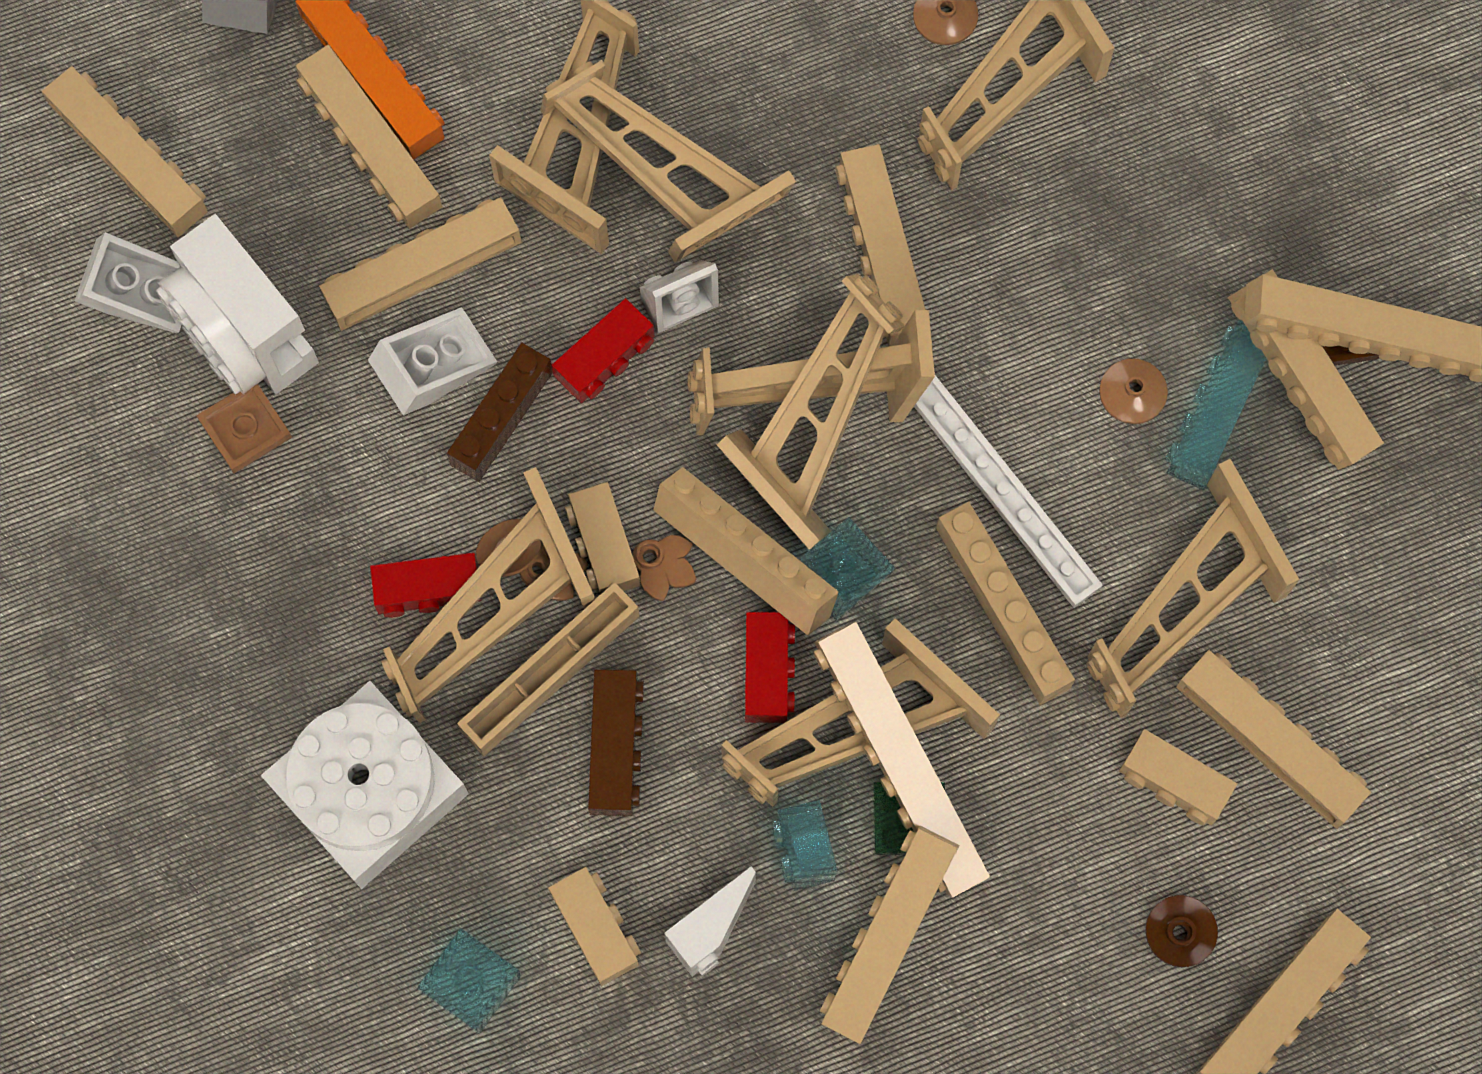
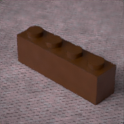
M521 342L448 450L447 456L452 467L477 482L481 481L552 375L550 358Z
M594 669L588 802L590 815L632 816L633 806L639 807L640 785H634V771L641 772V750H635V737H642L643 716H636L637 702H643L644 681H638L637 671Z

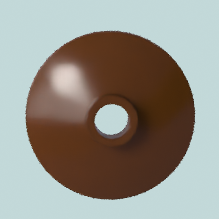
M1175 895L1163 899L1151 910L1146 921L1145 934L1147 943L1157 958L1168 965L1185 968L1203 962L1212 953L1218 938V927L1213 913L1203 902L1190 896ZM1175 927H1182L1185 930L1186 936L1184 939H1177L1174 936L1173 930Z

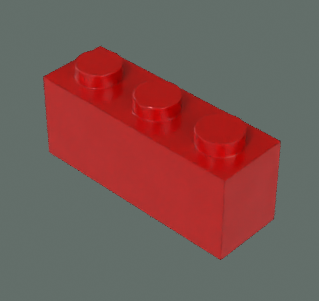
M625 298L551 365L553 376L581 404L588 397L590 399L595 398L604 389V383L612 375L617 377L626 370L630 363L629 360L635 354H643L651 347L655 337L654 325Z
M475 553L371 565L374 606L378 614H384L385 617L389 618L400 617L405 614V611L417 609L420 613L439 611V607L445 606L478 569Z
M746 612L745 723L787 722V714L794 713L795 692H788V678H795V657H788V644H795V625L788 623V619L779 612Z

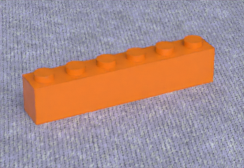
M349 0L295 1L301 18L324 47L329 44L413 160L445 139L442 129L445 123L441 115L435 108L429 110L423 102L426 98L420 88L415 83L410 85L404 78L407 74L397 59L393 61L389 59L386 55L388 50L384 42L378 35L371 36L367 30L369 28L367 21L359 11L354 13L348 6L350 4Z

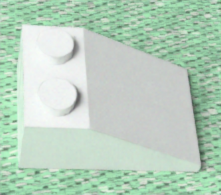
M105 232L96 239L74 301L109 315L179 333L182 324L168 312L155 290L160 287L159 282L178 269L180 265L178 261Z
M703 260L695 263L685 262L676 267L673 273L664 277L661 275L654 276L645 281L644 286L640 287L641 301L657 333L719 306L718 269L714 263Z
M462 307L381 339L368 359L403 415L435 402L497 363V360Z
M752 866L664 933L666 943L691 976L698 972L704 976L719 964L717 961L719 959L718 956L721 955L755 885L756 871Z

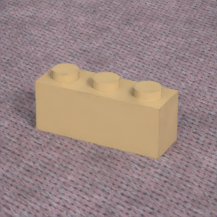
M608 482L568 494L570 506H566L565 511L570 526L577 525L581 536L575 538L580 557H588L591 569L585 570L591 590L598 588L601 595L614 582L623 591L641 586L640 577Z
M1145 729L1140 734L1119 772L1125 775L1124 780L1139 789L1143 787L1150 789L1156 793L1155 798L1169 807L1177 805L1187 811L1186 816L1190 820L1203 826L1206 823L1212 826L1216 822L1238 784Z
M584 867L548 887L550 894L601 987L639 966L636 956L640 955L641 951L632 935L627 937L623 935L618 925L624 921L615 904L607 906L601 894L607 890L597 872L590 875L588 869Z

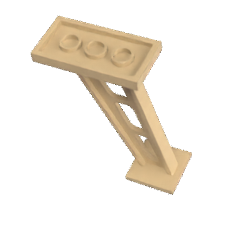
M581 0L583 23L559 79L562 78L565 82L576 76L574 71L588 62L597 36L602 34L609 39V44L604 59L605 69L601 81L616 90L625 50L635 57L639 53L636 19L628 11L623 9L619 11L611 6L608 0ZM594 99L591 113L608 127L611 110ZM556 108L550 113L543 115L524 163L497 145L489 156L494 180L497 184L600 254L608 247L607 220L590 208L602 149L581 130L570 124L562 112ZM563 132H568L576 137L582 145L573 182L569 189H563L551 181L546 174L559 137Z
M1030 0L938 118L935 117L929 106L923 109L921 123L919 124L918 144L925 155L930 154L935 162L934 170L941 182L946 181L951 190L958 187L962 163L1077 57L1080 58L1094 82L1107 76L1114 46L1085 0ZM1052 15L1062 29L1064 36L1036 65L1032 67L1027 66L1020 55L1019 49L1046 16ZM1013 60L1021 71L1022 78L997 103H989L984 95L985 88L1006 63ZM975 101H978L985 114L957 142H953L948 133Z
M602 60L594 65L589 61L574 71L576 76L565 82L562 78L558 79L545 88L547 93L543 96L540 109L543 115L557 108L689 230L676 238L668 251L675 263L784 198L796 183L793 175L788 170L764 186H758L602 82L601 79L605 69V64ZM584 97L594 98L628 122V126L619 131H612L580 104L579 101ZM634 131L642 132L673 154L676 159L663 168H655L632 149L623 138ZM680 166L691 167L728 194V199L712 209H703L668 179L667 174Z
M859 274L846 276L842 280V283L850 290L848 297L757 444L755 445L742 430L726 435L716 444L809 550L832 533L812 510V507L886 332L891 334L905 327L900 321L903 317L901 312L890 301L885 304L877 295L880 291L878 286L867 275L862 278ZM862 313L868 319L869 325L852 364L848 368L838 358V350L858 315ZM834 365L841 372L843 383L826 421L822 422L811 411L809 401L829 366ZM804 416L815 426L817 441L799 480L793 482L779 467L777 459L799 418Z
M915 310L893 345L878 349L860 394L887 391L890 422H903L935 377L929 310ZM703 348L698 360L693 361V370L688 372L689 392H694V403L690 405L691 424H696L697 435H704L714 415V408L783 402L809 359L712 374L710 348ZM857 351L838 354V358L849 368ZM834 365L829 366L811 399L835 397L838 395L843 383V376Z
M1231 459L1218 464L1207 483L1209 490L1219 505L1217 510L1112 644L1107 648L1102 638L1097 640L1087 657L1089 661L1086 664L1092 678L1095 681L1100 680L1106 691L1103 693L1106 704L1112 712L1117 711L1120 718L1127 716L1136 702L1133 693L1259 578L1274 603L1286 598L1300 580ZM1232 533L1243 550V561L1212 591H1206L1198 579V567L1226 534ZM1186 582H1190L1199 597V604L1173 630L1167 632L1159 621V614ZM1149 626H1152L1159 637V643L1130 672H1125L1121 666V659Z
M536 467L523 472L536 501L531 510L400 657L397 656L390 646L383 649L387 658L381 661L389 680H392L394 685L398 684L401 690L395 693L403 712H406L408 717L413 715L419 723L426 720L420 707L571 582L584 609L595 600L591 587ZM537 540L542 541L550 558L548 569L514 599H507L501 588L503 574L532 543ZM494 589L501 604L499 612L470 638L462 639L458 630L459 621L488 590ZM447 633H452L456 642L455 651L423 679L419 680L415 674L416 666Z
M895 618L885 628L882 645L896 658L880 668L891 689L904 682L914 681L933 697V701L929 704L905 713L914 733L918 734L961 717L985 739L994 730L1000 714ZM833 694L739 750L726 740L721 745L722 760L724 762L722 767L735 780L741 777L750 786L747 789L748 792L759 803L764 804L767 801L773 807L778 802V787L866 754L863 747L868 744L862 732L831 745L821 744L813 736L815 730L851 712L845 700L839 702ZM799 739L806 740L815 749L810 754L774 769H766L760 764L761 759Z

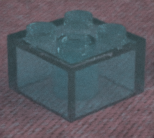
M850 517L799 559L839 591L831 613L836 622L884 582L895 570V567Z
M820 800L778 810L777 821L772 822V834L776 849L783 847L785 856H781L780 866L784 882H791L793 891L834 882L837 867Z
M460 928L417 988L425 996L480 1034L522 974L519 969Z

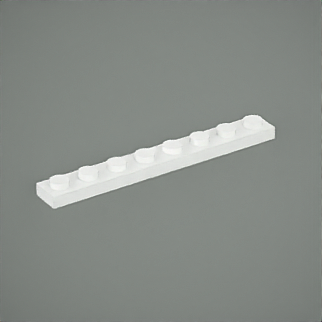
M935 375L914 408L1072 607H1077L1099 591L1103 584Z

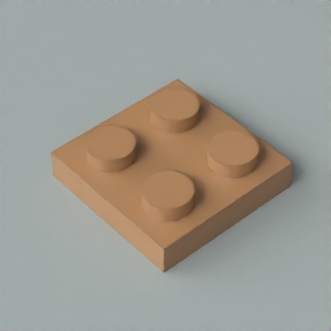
M258 384L244 394L241 392L236 395L232 393L196 415L234 474L292 438L289 430Z

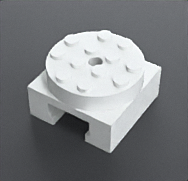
M216 214L209 217L170 246L180 267L159 282L160 287L155 291L174 319L177 318L183 325L182 328L190 338L189 340L200 355L204 354L220 380L224 379L235 395L239 392L242 394L246 393L262 380L265 381L276 395L319 363L313 348L301 335L305 329L298 314Z
M371 681L367 682L341 706L333 708L314 719L298 736L292 749L261 775L361 889L469 795L462 781L423 740L415 727L394 708ZM354 768L356 771H369L368 780L361 785L353 784L352 777L355 773L352 769Z

